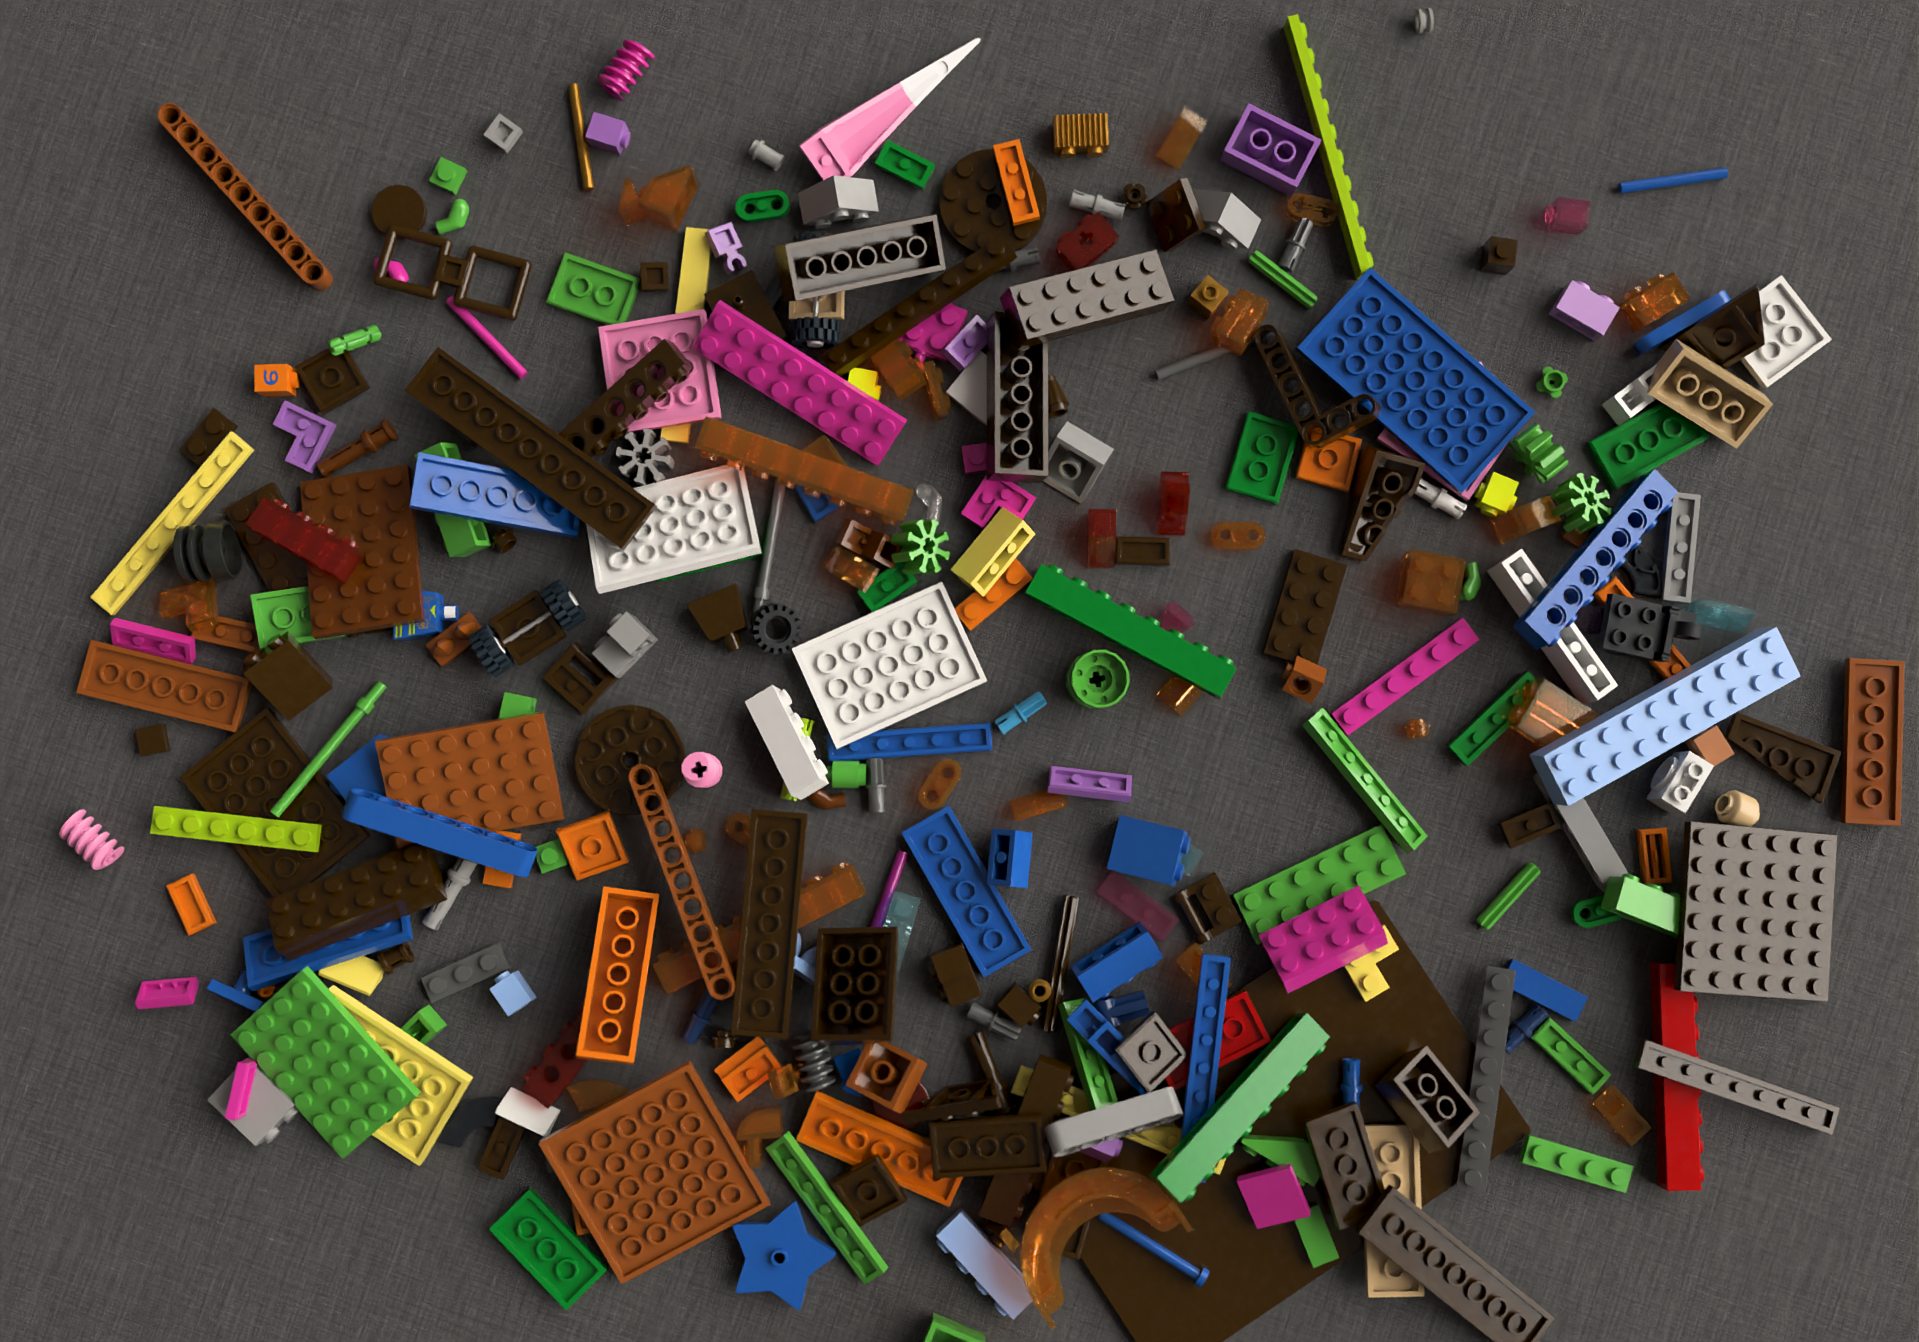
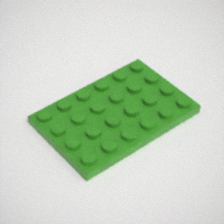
M308 966L300 971L231 1034L243 1050L253 1060L257 1061V1065L272 1082L295 1102V1107L342 1159L421 1093Z

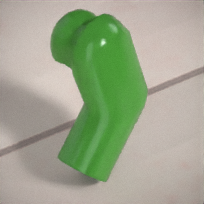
M454 200L449 217L435 222L440 235L462 228L465 225L469 214V206L465 200Z

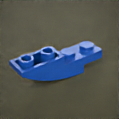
M1085 999L1066 1020L1141 1095L1147 1094L1112 1050L1124 1037Z

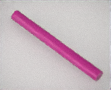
M454 296L449 297L446 304L520 380L528 374L524 367L467 309L454 305Z

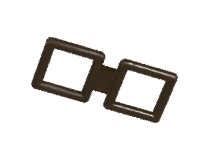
M390 225L388 227L373 277L375 285L434 300L438 296L441 284L457 288L453 303L457 307L511 321L517 319L532 263L529 260L477 246H470L466 258L463 260L449 256L452 248V241L450 239L398 225ZM397 237L440 248L428 288L386 277ZM477 258L519 269L508 308L466 298Z

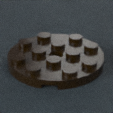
M993 149L973 152L959 160L951 168L941 188L940 212L947 232L958 245L974 253L1002 235L1014 251H1019L1033 241L1041 230L1046 217L1047 192L1040 174L1029 161L1025 159L1040 219L1013 226ZM997 196L1001 201L999 208L990 209L987 207L986 199Z
M623 705L601 713L588 724L580 737L577 753L575 754V768L581 787L598 806L617 814L639 815L641 811L629 782V772L632 768H628L624 764L625 755L634 752L638 756L637 765L643 764L652 767L659 776L667 800H670L680 787L684 777L681 773V767L686 758V750L679 731L664 715L643 706ZM647 770L639 773L637 778L639 784L645 785L649 781L650 775ZM652 796L647 802L650 811L657 809L660 804L657 796Z

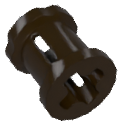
M407 942L398 944V946L386 952L381 951L377 953L379 963L388 975L392 974L395 968L407 962L412 963L415 961L414 954Z

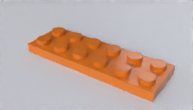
M816 1091L796 1139L798 1142L853 1166L878 1153L899 1186L950 1207L963 1177L933 1178L930 1139L819 1091Z

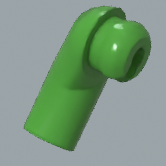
M1476 562L1463 565L1466 582L1463 587H1458L1455 591L1459 601L1474 599L1481 587Z

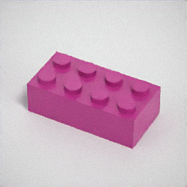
M1359 885L1258 935L1287 993L1388 944L1385 930Z

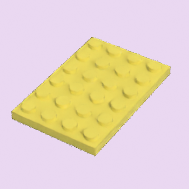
M333 985L329 988L332 994L421 1091L411 1102L372 1134L420 1166L428 1156L473 1077Z

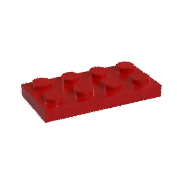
M1246 990L1226 999L1218 1068L1271 1042ZM1194 1016L1168 1028L1188 1054L1165 1078L1168 1086L1173 1087L1174 1091L1185 1086L1187 1082Z

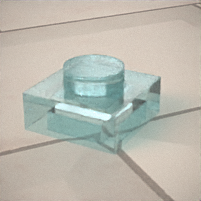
M1190 844L1188 853L1183 854L1181 865H1184L1183 873L1191 876L1205 852Z

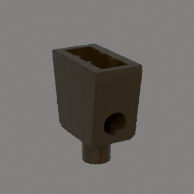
M736 584L687 603L688 608L710 642L716 643L723 640L728 654L743 648L738 633L747 630L748 624L741 593Z

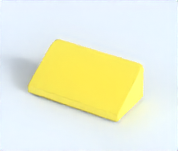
M361 956L320 969L318 975L370 996L382 980L384 970L379 962Z

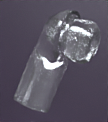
M927 483L919 484L916 487L915 493L928 506L926 520L933 519L939 522L942 496L932 485Z

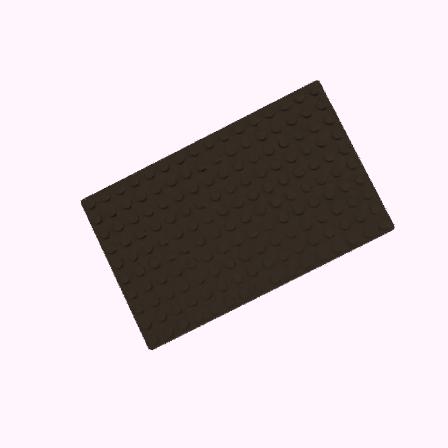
M1372 900L1368 903L1381 925L1386 926L1399 948L1396 952L1375 963L1390 987L1366 1002L1363 1001L1345 968L1342 966L1287 993L1274 967H1271L1226 997L1227 999L1246 990L1271 1040L1296 1013H1308L1330 1036L1324 1043L1326 1045L1325 1049L1306 1063L1308 1067L1304 1073L1294 1077L1288 1083L1289 1089L1279 1098L1276 1097L1270 1103L1271 1109L1269 1112L1252 1123L1251 1126L1253 1128L1248 1135L1303 1138L1308 1141L1302 1121L1343 1105V1091H1340V1084L1343 1083L1342 1059L1344 1058L1361 1060L1360 1084L1363 1085V1091L1360 1092V1113L1364 1124L1404 1123L1375 1086L1407 1052L1426 1045L1469 1097L1475 1045L1378 901ZM1269 1043L1218 1068L1216 1085L1228 1089ZM1118 1071L1110 1075L1118 1102L1141 1095ZM1164 1079L1151 1092L1169 1087L1166 1080ZM1501 1084L1490 1161L1525 1138V1134H1530L1531 1131ZM1186 1085L1175 1090L1182 1111L1184 1108ZM1061 1112L1059 1118L1053 1117L1051 1124L1072 1116ZM1182 1117L1174 1120V1126L1181 1128ZM1464 1131L1449 1148L1428 1153L1419 1142L1421 1207L1457 1184ZM1121 1137L1119 1140L1123 1141L1119 1155L1117 1157L1114 1156L1106 1163L1080 1257L1136 1342H1223L1364 1246V1237L1355 1230L1359 1223L1342 1230L1336 1228L1320 1177L1314 1187L1307 1182L1304 1186L1300 1185L1308 1205L1310 1206L1315 1203L1319 1205L1339 1255L1338 1259L1313 1268L1294 1220L1257 1229L1237 1184L1238 1176L1272 1168L1265 1163L1266 1157L1257 1153L1256 1157L1241 1148L1243 1143L1238 1139L1233 1145L1234 1150L1226 1158L1220 1175L1213 1173L1205 1180V1183L1199 1182L1195 1187V1194L1188 1201L1178 1203L1171 1201L1149 1177L1151 1172L1168 1154ZM1045 1143L1046 1165L1051 1150L1049 1143ZM1044 1172L1031 1173L1030 1178L1034 1179L1033 1185L1038 1192ZM1105 1209L1198 1269L1202 1267L1208 1269L1209 1275L1202 1287H1197L1193 1284V1278L1099 1220L1097 1217L1099 1210Z

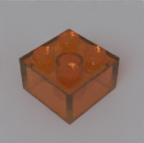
M1414 549L1406 552L1396 607L1448 617L1457 614L1466 559Z

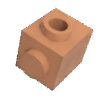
M1712 725L1684 741L1692 753L1713 766L1735 754L1717 725Z

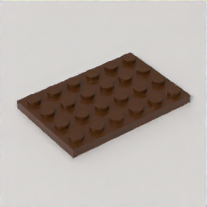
M408 464L300 482L312 637L317 640L425 622L415 509L409 508L412 477L411 468Z

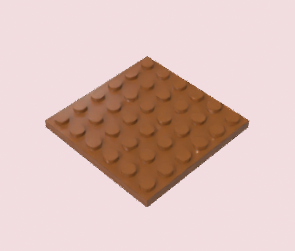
M690 1060L539 1141V1146L621 1284L770 1206L767 1194Z

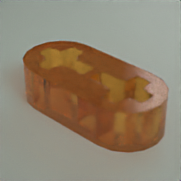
M1304 193L1294 194L1286 205V212L1291 219L1298 221L1299 218L1304 217L1318 226L1331 225L1337 218L1339 210L1337 204L1330 199ZM1297 201L1302 202V207L1308 209H1302L1301 213L1296 212V207L1292 205H1296ZM1324 207H1327L1328 213L1332 214L1327 219L1322 218L1323 213L1318 212L1322 211Z

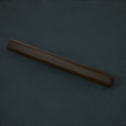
M1064 895L1049 978L1051 994L1045 1002L1041 1026L1042 1030L1047 1032H1056L1060 1016L1058 1005L1062 1003L1079 902L1078 897Z

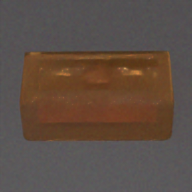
M626 178L624 181L618 208L627 225L645 220L647 217L640 195L629 178Z
M1172 676L1158 692L1157 696L1177 714L1183 716L1201 696L1203 691Z
M1048 790L1010 801L1013 817L1016 821L1064 808L1068 805L1065 795L1048 793Z

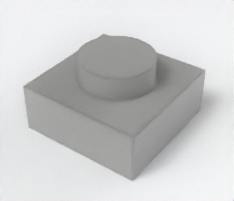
M499 113L483 135L487 140L508 153L523 131Z

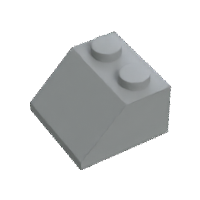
M1067 421L1048 451V477L1043 481L1082 504L1114 449Z

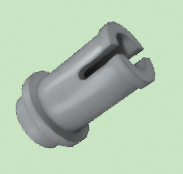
M755 140L748 152L753 160L758 159L775 171L779 169L785 157L766 146L763 140Z

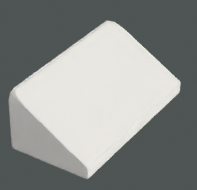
M510 1087L495 1113L535 1133L548 1136L561 1110Z

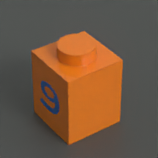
M288 364L254 365V390L256 393L263 397L296 396V388L300 386V378L296 369Z

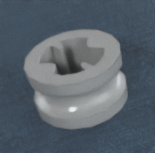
M1426 8L1425 11L1416 9L1414 25L1417 34H1422L1423 30H1426L1427 33L1433 31L1434 16L1431 8Z

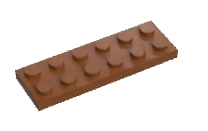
M91 640L76 693L237 732L241 727L252 683L245 677Z
M1845 659L1841 823L1901 826L1905 661Z

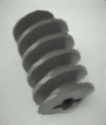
M811 1031L792 1036L791 1039H799L800 1041L793 1046V1049L802 1050V1053L795 1057V1059L805 1063L798 1068V1071L807 1072V1075L800 1079L802 1083H809V1087L804 1089L803 1093L821 1090L834 1083L836 1077L827 1075L834 1069L833 1065L824 1064L831 1059V1055L822 1053L829 1046H823L811 1041Z

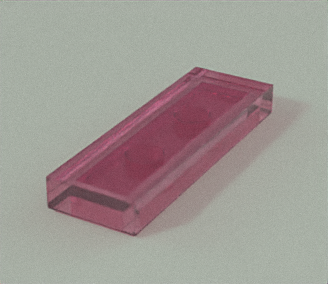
M1111 870L1096 891L1137 923L1141 922L1145 929L1162 941L1166 939L1180 920L1113 870Z

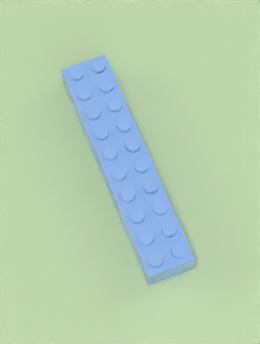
M1777 627L1758 628L1529 756L1553 804L1569 806L1800 677V674Z

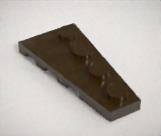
M1739 712L1732 715L1725 734L1726 740L1817 803L1824 802L1841 754L1840 751Z

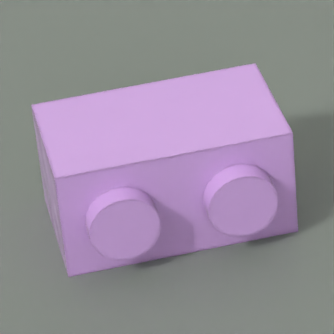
M1572 280L1563 288L1549 315L1596 341L1605 334L1620 307L1616 306L1611 298L1592 292L1587 284Z

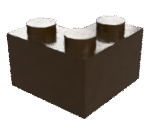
M962 941L931 953L928 967L933 979L938 977L940 983H942L938 989L943 1002L949 1001L950 1006L953 1007L982 995Z

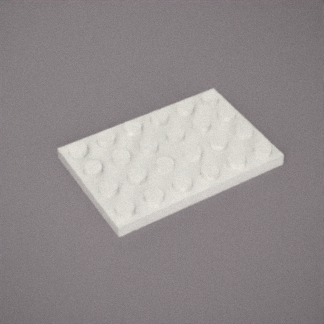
M742 461L633 488L657 507L624 551L586 524L595 584L599 594L761 553Z
M942 582L792 648L836 749L987 682Z

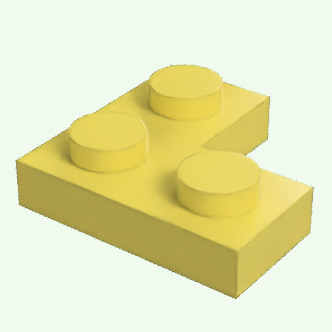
M1382 925L1385 930L1388 944L1343 966L1365 1002L1390 988L1375 964L1399 950L1385 925Z

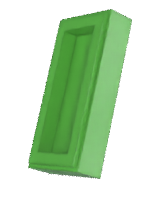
M1317 1203L1309 1206L1311 1210L1309 1217L1294 1220L1313 1268L1339 1258Z

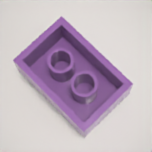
M1248 103L1220 161L1292 197L1321 139Z

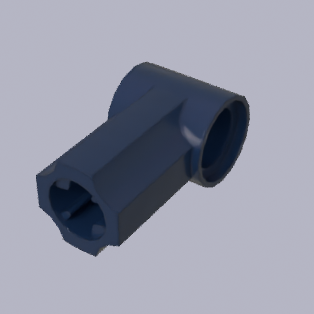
M1143 990L1116 998L1110 996L1091 1002L1094 1008L1113 1027L1122 1024V1021L1145 1016L1150 1013Z

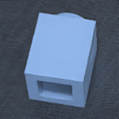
M508 970L494 979L496 985L490 988V991L507 1016L515 1014L537 998L519 971L511 974Z

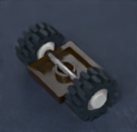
M558 578L541 589V594L537 590L531 592L489 619L497 633H495L490 625L486 624L468 636L472 649L493 677L496 678L515 666L513 658L518 666H522L566 638L567 636L559 623L565 630L570 631L587 620L579 602H577L575 596L562 579Z

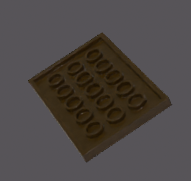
M266 708L181 775L180 778L207 812L322 824L319 852L231 843L270 894L275 897L314 882L367 840L370 834L362 825L347 821L341 816L345 802L332 791L329 782L319 770L280 817L270 812L272 807L311 762V759L271 708Z

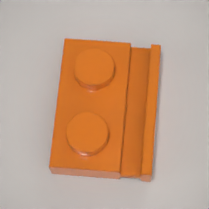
M755 1037L717 1066L714 1071L719 1075L721 1081L735 1100L739 1102L781 1070L783 1066L761 1037Z

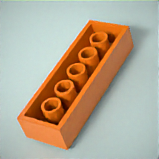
M603 886L576 1053L577 1059L634 1065L659 894Z

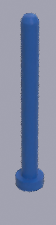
M1100 1209L1097 1213L1099 1220L1193 1278V1284L1201 1288L1206 1281L1209 1270L1205 1267L1198 1269L1105 1209Z

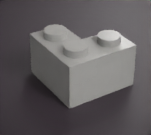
M833 175L798 193L803 225L815 226L816 229L829 228L832 222L845 219H853L855 223L865 222L869 220V216L879 212L874 181L869 179Z
M1192 189L1207 228L1202 232L1217 236L1222 241L1221 244L1228 249H1248L1261 219L1231 192Z
M625 612L623 615L619 613L610 621L609 625L611 627L607 630L610 636H603L595 644L596 650L592 653L617 678H621L658 641L635 616L628 612Z

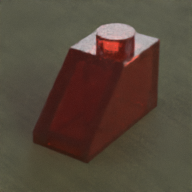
M1161 471L1158 535H1185L1190 498L1188 472Z
M1089 509L1087 512V568H1114L1116 509Z

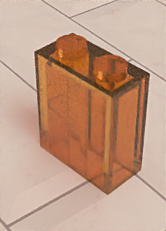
M1535 679L1534 682L1530 681L1524 687L1522 692L1523 700L1520 705L1517 704L1511 709L1509 713L1511 720L1507 726L1540 748H1543L1596 719L1598 713L1546 679Z

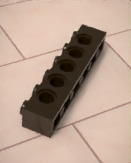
M663 339L564 428L559 435L575 447L583 439L584 447L581 451L590 458L603 454L613 439L623 436L628 431V426L632 422L642 419L648 413V408L651 405L665 399L669 394L668 390L675 384L685 381L689 376L688 372L694 367L673 342ZM664 367V376L658 380L657 371ZM643 385L644 393L638 398L637 389ZM623 403L624 411L618 416L617 407ZM603 421L604 429L598 434L597 426Z

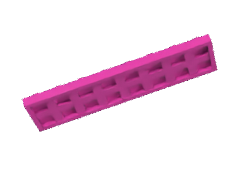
M721 300L716 304L692 347L877 466H879L907 422V419Z

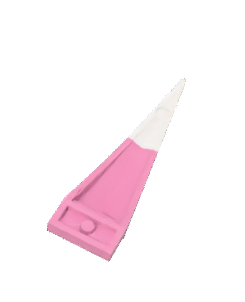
M981 38L973 39L824 125L799 144V148L822 181L833 175L844 177L854 175L911 111L980 42Z

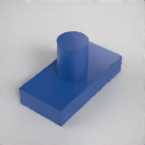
M245 970L242 971L233 988L214 979L210 981L206 988L214 994L253 1012H256L265 1004L248 996L251 989L248 988Z

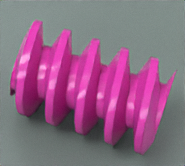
M628 39L622 42L624 49L618 48L616 50L618 57H611L610 63L612 66L607 65L604 67L606 75L600 74L598 76V81L610 95L622 102L624 99L620 93L630 94L626 84L629 83L634 86L637 84L632 77L633 74L639 77L643 75L638 67H649L645 61L646 57L652 60L655 59V56L643 45Z

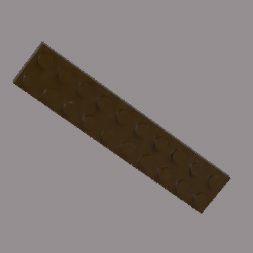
M439 347L436 348L405 389L408 394L623 551L657 507L650 500Z

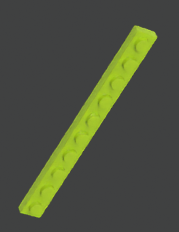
M1298 14L1288 16L1283 28L1314 135L1321 139L1318 146L1354 275L1356 280H1359L1370 267L1373 268V258L1371 253L1367 252L1365 248V230L1362 226L1359 227L1358 206L1356 201H1352L1350 196L1351 182L1349 176L1344 175L1343 154L1340 149L1337 150L1335 144L1336 130L1334 125L1330 124L1328 120L1329 106L1325 98L1322 99L1320 92L1322 88L1319 73H1315L1313 68L1314 53L1312 48L1307 47L1305 40L1307 38L1306 26L1304 22H1300Z

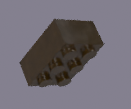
M1427 1045L1407 1052L1375 1086L1428 1153L1449 1148L1480 1113Z

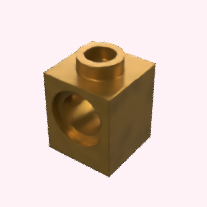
M1207 275L1190 295L1187 304L1208 320L1225 300L1229 291Z

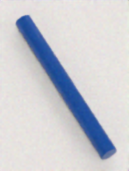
M1724 167L1621 182L1618 184V192L1621 194L1724 179L1728 177V170Z

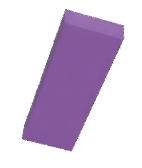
M1050 766L1048 793L1130 802L1132 775Z

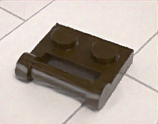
M575 642L542 677L584 715L618 679L612 673L605 671L585 653L583 646L578 642ZM574 658L601 681L597 687L569 664Z
M1215 872L1172 895L1175 904L1179 903L1196 936L1194 938L1198 945L1207 942L1214 936L1242 922ZM1193 894L1197 897L1213 926L1205 930L1188 899Z

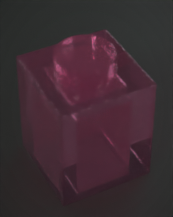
M1557 197L1550 206L1548 205L1545 212V222H1548V231L1580 235L1588 228L1590 200Z

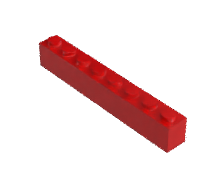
M1650 962L1653 1043L1700 1059L1699 1054L1696 1052L1699 1029L1695 1024L1698 1001L1694 996V992L1674 990L1676 962ZM1654 1074L1658 1186L1667 1191H1701V1182L1704 1181V1170L1700 1165L1703 1141L1699 1137L1702 1113L1698 1109V1097L1701 1096V1090Z

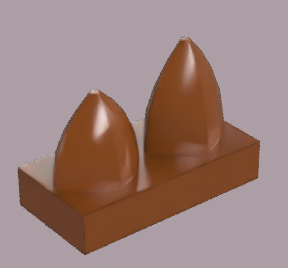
M468 612L428 642L426 647L441 667H445L472 646L468 641V636L482 628L474 615Z

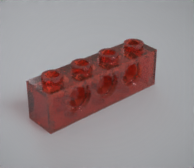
M585 1001L576 1011L579 1017L575 1022L569 1021L560 1031L559 1035L562 1038L556 1045L551 1043L541 1055L544 1061L540 1066L534 1065L524 1077L527 1082L522 1089L547 1109L555 1104L589 1061L577 1059L576 1056L571 1058L565 1053L566 1044H572L576 1049L578 1047ZM549 1066H555L558 1069L559 1078L557 1080L551 1079L548 1076L547 1069Z

